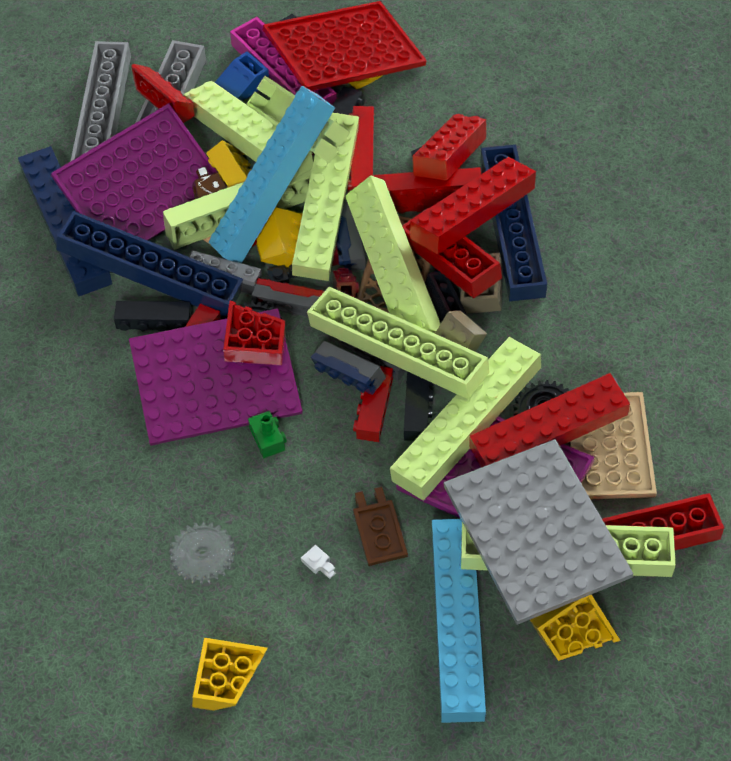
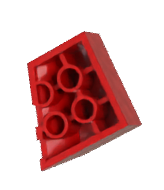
M230 301L223 348L224 361L282 365L285 320L266 313L261 314L252 311V308L247 306L244 308L236 305V302Z

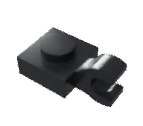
M285 265L267 269L271 281L289 283L290 278L299 277L292 275V265L287 269Z

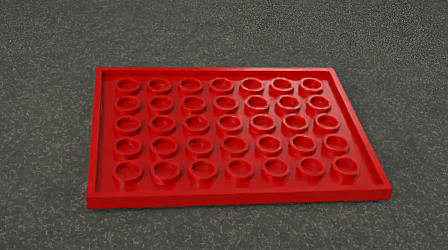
M381 1L264 24L262 29L301 86L311 91L426 66L427 62Z

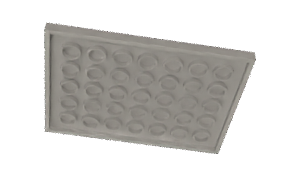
M556 439L444 482L447 494L516 625L633 578L634 573Z

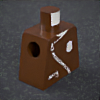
M206 167L196 171L199 179L194 180L192 184L194 199L227 188L219 174L209 175Z

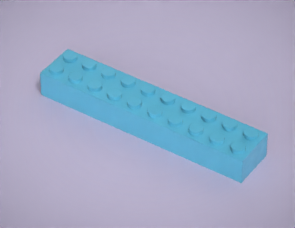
M301 86L291 105L286 109L285 115L276 126V130L267 141L264 150L258 156L255 165L248 173L243 185L239 188L236 197L230 203L227 212L221 218L215 232L211 235L209 243L227 260L238 263L243 262L335 109L334 106L321 96L304 86Z
M461 519L432 520L441 723L485 722L486 715L476 570L461 569Z

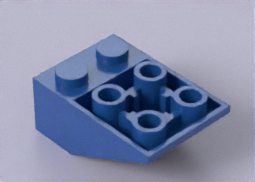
M247 51L234 59L215 83L240 101H244L253 95L254 92L259 91L256 88L264 76L269 78V70Z

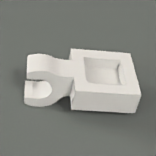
M316 545L301 557V561L315 574L321 571L329 579L336 574L333 571L335 567L329 563L330 557Z

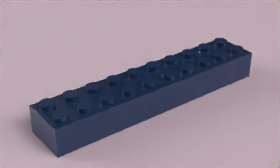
M516 144L481 148L480 163L482 173L507 157L520 163ZM526 194L492 218L498 250L503 264V274L509 302L546 298L547 280Z
M50 146L18 157V161L57 248V235L72 212H76V210L51 177V173L61 167ZM58 251L78 297L113 284L110 271Z
M75 211L72 212L57 235V251L184 302H190L194 306L198 307L200 304L218 310L220 311V316L227 318L226 315H228L229 302H236L241 293L243 279Z

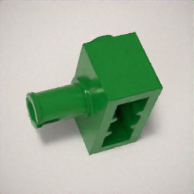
M267 411L248 418L249 429L263 459L285 451L284 443H287L284 432H280L278 429L280 426L276 416L272 417L271 412Z

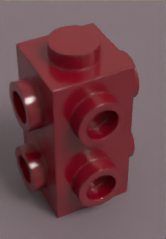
M339 268L333 271V288L355 298V293L359 292V284L356 282V276H353L352 271L347 268Z

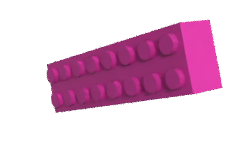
M258 17L230 31L231 44L241 55L248 51L269 70V79L296 95L301 88V84L263 32L264 23ZM331 87L313 91L331 105L334 104L336 92Z

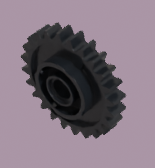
M539 380L536 386L531 383V388L524 387L525 392H519L520 398H515L516 404L513 405L514 416L569 392V389H564L563 384L557 386L556 381L549 384L548 380H546L545 384H542Z

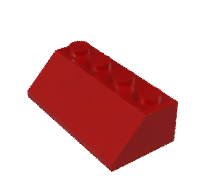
M138 64L131 65L136 90L155 107L160 109L169 103L183 123L195 116L193 102L185 98L181 91L172 87L171 83L165 81L158 72H155L150 67Z

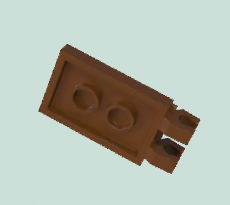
M382 487L374 488L377 503L366 505L363 491L355 493L357 508L353 509V514L368 566L408 557L393 501H386Z

